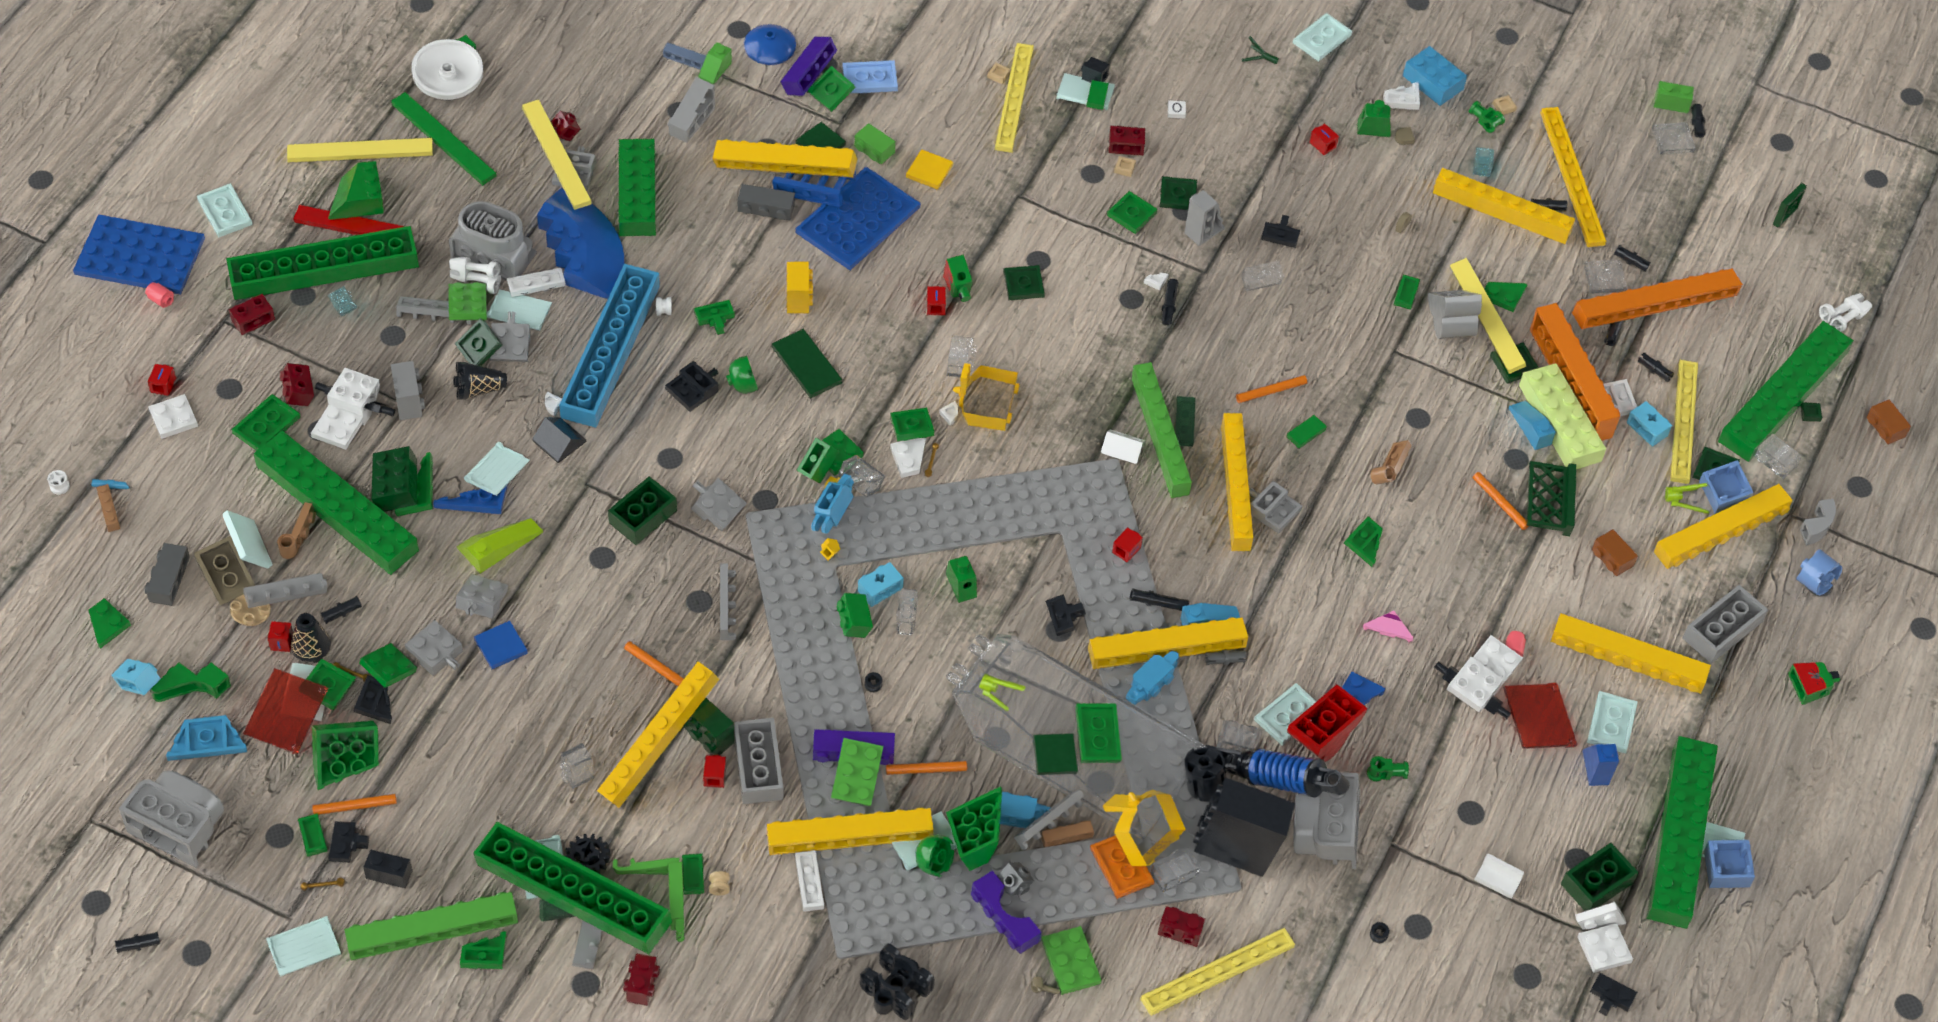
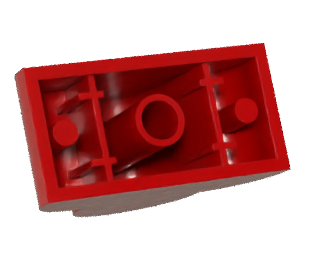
M1336 684L1289 724L1287 733L1317 757L1327 762L1341 749L1349 734L1364 717L1368 708Z

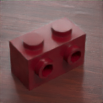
M1110 126L1108 153L1144 155L1145 128Z
M263 294L252 297L229 309L231 321L242 336L275 320L273 308Z
M287 363L284 370L280 372V381L283 383L282 393L286 399V404L309 406L314 397L309 365Z
M1165 906L1157 935L1198 947L1206 918H1202L1196 913L1183 912L1177 907Z
M636 953L634 961H630L628 973L631 974L630 978L625 980L623 992H626L627 1002L648 1006L649 999L653 997L655 992L654 980L659 977L660 966L657 965V957Z

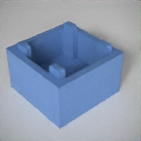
M1738 460L1703 472L1699 480L1700 484L1707 483V487H1702L1715 514L1752 497L1754 493Z
M1749 840L1708 841L1704 849L1709 888L1750 887L1755 874Z

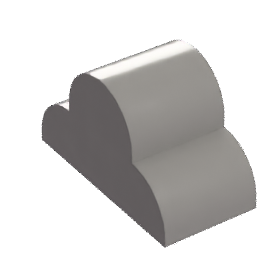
M1466 290L1428 293L1429 308L1433 315L1434 328L1438 339L1476 336L1478 331V315H1480L1482 308V294Z

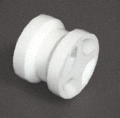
M656 297L657 316L661 314L672 315L671 297L666 299Z
M55 470L48 475L47 481L52 493L61 495L69 490L70 484L64 471Z

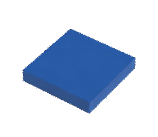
M507 621L474 636V640L491 670L528 654L511 621Z

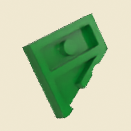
M1368 516L1344 541V544L1372 567L1376 562V553L1379 548V539L1383 528Z
M105 598L88 610L100 649L131 626L130 621Z
M500 932V936L492 939L485 937L475 943L471 942L463 945L460 956V968L503 969L507 932Z

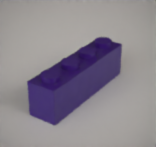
M814 36L780 81L787 95H805L838 51L831 37Z
M814 729L813 761L839 762L843 738L883 746L880 765L894 764L895 733Z

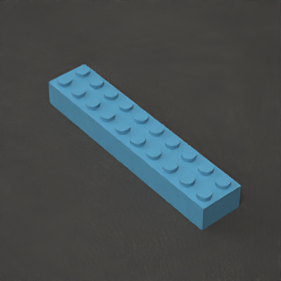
M628 264L623 265L560 402V417L562 419L597 428L659 290L660 278L658 272Z

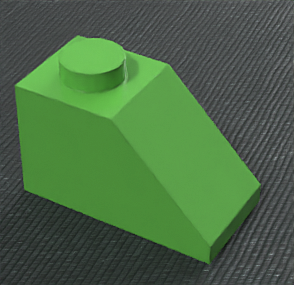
M716 42L707 53L698 78L714 85L732 63L731 48Z

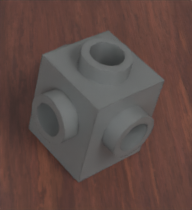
M1020 862L1008 863L997 875L1005 886L1004 891L1010 895H1024L1029 891V886L1034 882V879L1030 876V871L1022 866Z

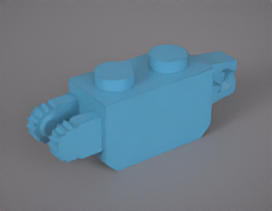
M843 474L838 483L828 482L814 506L816 516L811 523L812 531H819L821 528L822 533L827 534L833 526L837 527L854 497L851 492L854 483L851 475Z
M1170 651L1164 657L1160 655L1152 656L1133 674L1132 687L1126 694V699L1133 705H1136L1143 699L1148 701L1151 697H1156L1165 684H1170L1173 680V672L1179 660L1178 653Z
M1002 792L1000 824L1026 828L1051 809V807L1038 804L1037 798L1028 795L1019 796L1013 795L1010 792Z

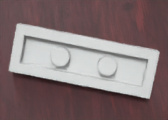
M561 268L507 278L511 297L566 286Z
M816 851L795 853L803 912L824 909Z

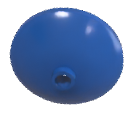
M764 24L753 28L746 35L744 49L746 54L757 63L777 65L786 62L794 55L796 39L785 27L776 24Z

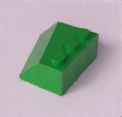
M1001 786L946 812L960 859L969 871L988 863L999 844L1002 803Z

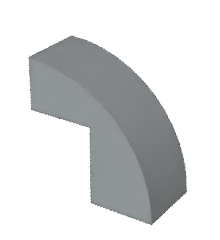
M1834 499L1820 500L1814 511L1817 518L1804 520L1800 532L1806 546L1820 541L1827 534L1836 513Z

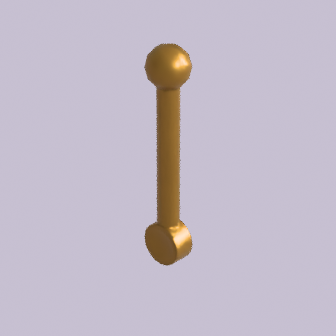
M938 443L932 444L933 450L928 469L925 470L926 477L932 476L931 469L936 450L939 448Z
M338 662L333 663L334 666L345 672L362 678L363 682H365L367 675H369H363L341 666Z
M340 877L336 881L310 884L303 882L300 888L307 890L312 887L329 885L342 887L345 884V880Z

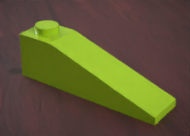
M532 518L472 536L458 545L457 549L481 574L542 534L543 530Z

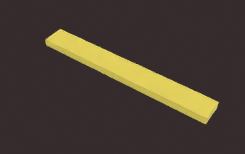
M1016 44L995 150L1010 153L1013 151L1034 45Z
M536 100L523 104L522 109L574 210L591 205V199L540 101Z
M432 138L287 145L288 162L433 156Z
M1467 258L1451 264L1450 268L1462 290L1482 294V308L1478 319L1508 373L1510 374L1526 367L1524 359Z
M1679 360L1670 481L1689 484L1698 363Z
M1282 928L1142 995L1140 999L1150 1016L1294 948L1295 943L1286 929Z

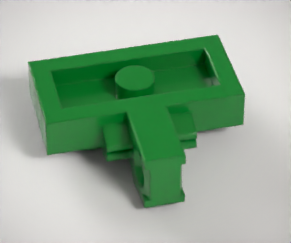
M730 300L694 308V314L699 326L709 324L710 327L714 326L717 335L725 333L724 324L727 319L735 318Z

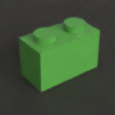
M1659 81L1654 97V108L1688 113L1693 100L1694 87Z
M868 123L855 134L854 147L869 156L873 161L882 165L895 153L896 141Z

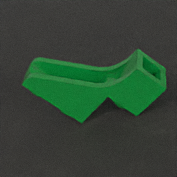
M179 662L167 671L150 689V692L156 702L166 701L196 691L208 693L217 699L231 684L229 676L212 662L206 667L201 668L197 675Z

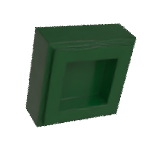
M1802 402L1800 405L1802 421L1821 422L1822 411L1820 403Z

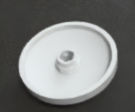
M437 40L425 45L416 53L412 61V76L416 86L425 94L437 99H457L470 94L478 87L483 77V63L478 52L470 45L458 40Z

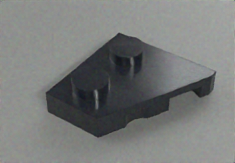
M367 675L353 712L391 724L392 715L390 712L388 687L385 688L374 677Z

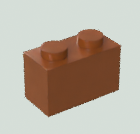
M1890 399L1872 406L1866 417L1888 445L1905 438L1911 428V425Z
M1614 529L1598 537L1592 548L1595 556L1600 558L1607 569L1612 571L1616 577L1634 567L1638 557Z

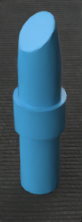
M92 479V487L108 484L109 488L113 490L130 489L126 482Z

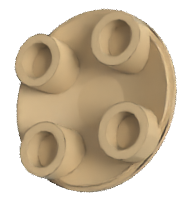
M244 594L235 598L230 604L232 618L246 626H255L267 620L271 611L270 604L248 608Z

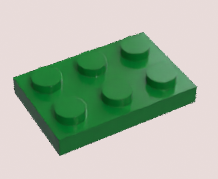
M271 394L231 430L233 435L257 451L281 431L285 432L301 417L299 412Z
M1077 703L1075 710L1080 763H1120L1122 755L1116 703Z

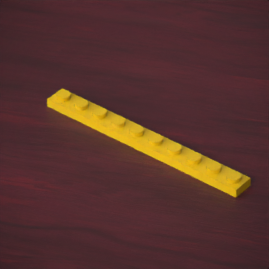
M1558 107L1541 108L1540 114L1587 247L1605 246L1606 239Z

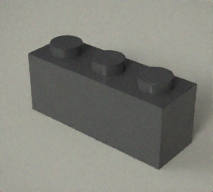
M746 184L741 185L737 199V212L790 221L795 206V193Z
M164 543L162 550L158 551L156 566L152 567L150 582H147L145 586V594H147L149 602L173 605L190 559L187 546Z

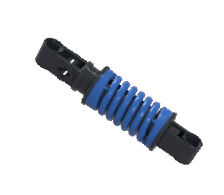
M1218 748L1225 759L1226 772L1247 779L1248 783L1253 786H1265L1288 792L1291 791L1293 793L1306 794L1313 798L1318 797L1322 792L1342 795L1350 787L1349 780L1338 770L1328 769L1322 759L1287 755L1285 753L1266 751L1264 748H1255L1253 751L1245 750L1243 752L1234 749Z

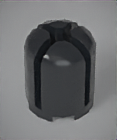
M1206 745V747L1196 750L1192 748L1184 759L1187 789L1192 797L1195 799L1199 798L1202 802L1210 801L1218 783L1222 784L1226 777L1225 759L1221 750L1214 746Z

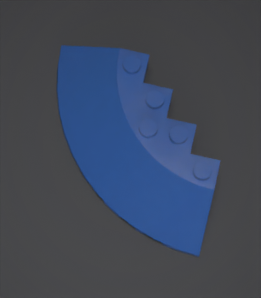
M560 188L544 202L538 212V229L547 231V247L556 250V266L565 269V285L608 299L625 264L623 246L619 235L609 219L595 205L591 203V205L574 210L564 189Z

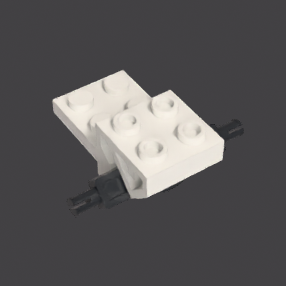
M344 368L333 386L317 382L315 390L325 392L324 394L327 395L329 405L312 430L311 437L346 450L360 426H365L372 411L393 417L395 409L376 401L380 389L379 379Z
M1492 635L1489 636L1473 658H1469L1460 671L1453 666L1447 668L1439 661L1434 666L1435 669L1444 674L1442 678L1449 683L1447 690L1477 712L1485 708L1493 715L1496 713L1500 714L1506 720L1512 714L1502 707L1503 702L1496 698L1495 695L1520 664L1523 657Z

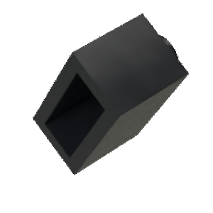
M370 849L363 866L366 879L406 889L412 874L410 859Z

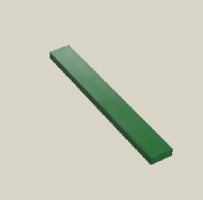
M406 92L391 101L392 106L428 138H432V141L482 186L496 177V172Z

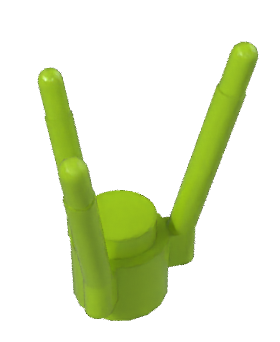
M1707 483L1666 487L1665 500L1666 502H1671V506H1679L1709 514V510L1678 502L1682 500L1683 492L1707 487Z
M984 674L979 688L984 690L982 695L989 697L1006 711L1009 708L992 695L991 692L995 693L999 685L1020 691L1026 689L1023 685Z

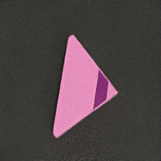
M1394 610L1363 625L1364 630L1369 629L1380 632L1381 635L1392 638L1399 637L1406 639L1408 642L1413 641V636Z

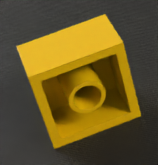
M787 262V313H809V306H813V269H809V262Z

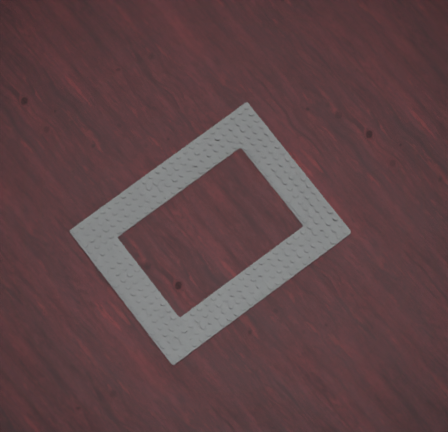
M1118 459L853 497L837 527L833 526L827 534L822 533L821 528L819 531L811 530V523L816 516L814 512L816 503L748 512L746 514L748 532L808 820L816 817L831 818L836 815L852 816L857 813L890 812L880 766L870 807L831 799L838 762L813 761L814 729L872 732L851 637L844 636L843 629L840 626L837 602L841 599L842 594L836 572L837 567L1061 534L1080 603L1082 602L1086 612L1084 619L1090 639L1098 636L1108 637L1115 634H1129L1134 631L1143 632L1155 628H1167L1161 606H1147L1145 603L1130 601L1129 599L1132 588L1147 592L1151 590L1157 593L1143 543L1141 549L1128 563L1112 553L1114 541L1127 527L1139 533ZM827 538L837 540L840 547L838 553L830 560H827L820 553L822 550L821 545ZM1146 662L1098 669L1107 703H1116L1121 755L1131 792L1135 795H1142L1153 789L1171 794L1186 829L1177 841L1171 843L1155 858L1153 864L1147 866L1154 879V885L1121 898H1116L1090 850V845L1110 837L992 856L988 863L972 871H969L962 861L954 862L947 872L943 871L940 874L942 875L941 877L928 875L920 868L909 871L904 870L901 858L892 844L816 851L817 864L837 958L845 959L880 953L887 943L892 944L899 950L999 933L992 918H988L985 915L981 904L973 900L971 896L972 883L992 870L998 875L1008 863L1020 862L1022 866L1026 867L1030 871V876L1034 879V882L1029 886V891L1024 895H1010L1004 891V895L1000 900L1001 907L1013 917H1030L1036 926L1239 892L1241 890V883L1236 867L1194 852L1195 843H1193L1196 831L1199 830L1197 824L1209 802H1202L1199 798L1195 799L1187 789L1184 759L1192 748L1196 750L1201 748L1178 665L1173 672L1174 678L1170 684H1165L1156 697H1151L1148 701L1143 699L1136 705H1133L1126 699V694L1132 687L1133 674ZM1156 795L1145 798L1138 804L1137 814L1142 830L1130 833L1142 856L1170 831Z

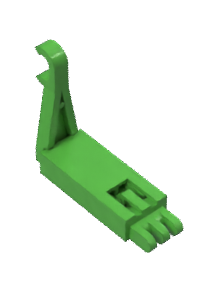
M632 858L629 867H618V861L614 859L613 870L619 875H668L669 873V901L672 918L670 926L671 930H676V940L683 942L685 939L682 862H679V858L637 863Z

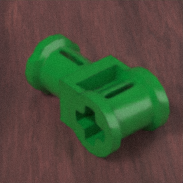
M1479 101L1474 102L1469 109V113L1479 118L1478 123L1488 133L1494 132L1497 126L1505 123V117L1501 112L1495 111L1491 107L1486 109Z
M1375 756L1371 759L1370 767L1367 769L1366 774L1374 782L1390 780L1391 776L1407 779L1409 764L1407 761L1393 763L1392 759Z

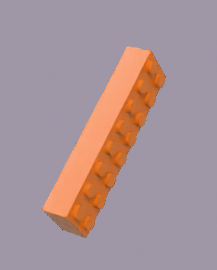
M1557 303L1536 308L1530 332L1549 365L1557 363L1602 441L1611 439L1620 419V412L1615 408L1610 394H1607L1603 381L1598 378L1595 367L1588 360V355L1583 351L1578 337H1575L1571 324L1566 321L1563 310L1559 308Z

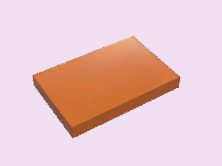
M1116 835L1090 845V850L1117 899L1154 885V879L1147 866H1131Z

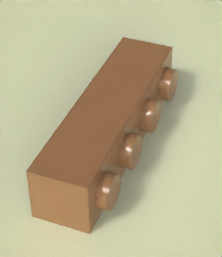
M109 485L96 487L108 532L121 529Z
M1081 821L1077 824L1072 823L1068 826H1059L1051 830L1046 829L1041 832V840L1044 847L1067 844L1092 838L1094 829L1091 821Z

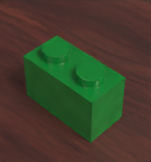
M815 438L797 471L821 484L839 450Z
M844 593L837 602L840 626L843 629L844 636L866 638L873 628L866 594Z

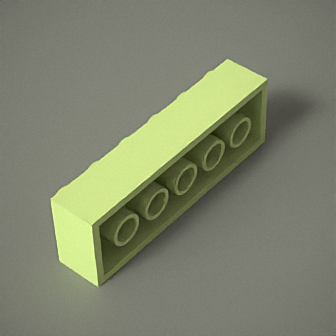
M1557 363L1523 372L1519 387L1529 404L1543 414L1556 433L1552 444L1565 467H1568V464L1571 463L1577 464L1576 469L1602 462L1606 447Z

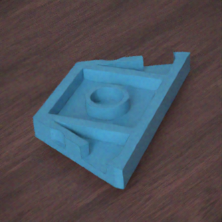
M226 715L184 720L180 732L174 739L173 747L166 754L167 761L245 753L247 752V747L240 739L235 728L232 727Z

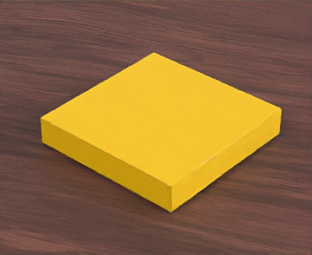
M921 149L907 171L906 178L938 190L951 170L953 161Z

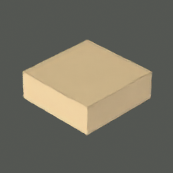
M995 63L988 72L987 78L1003 84L1010 75L1011 69Z
M1509 95L1494 99L1492 103L1496 110L1503 115L1515 112L1517 109Z
M1119 156L1114 173L1131 177L1136 160Z

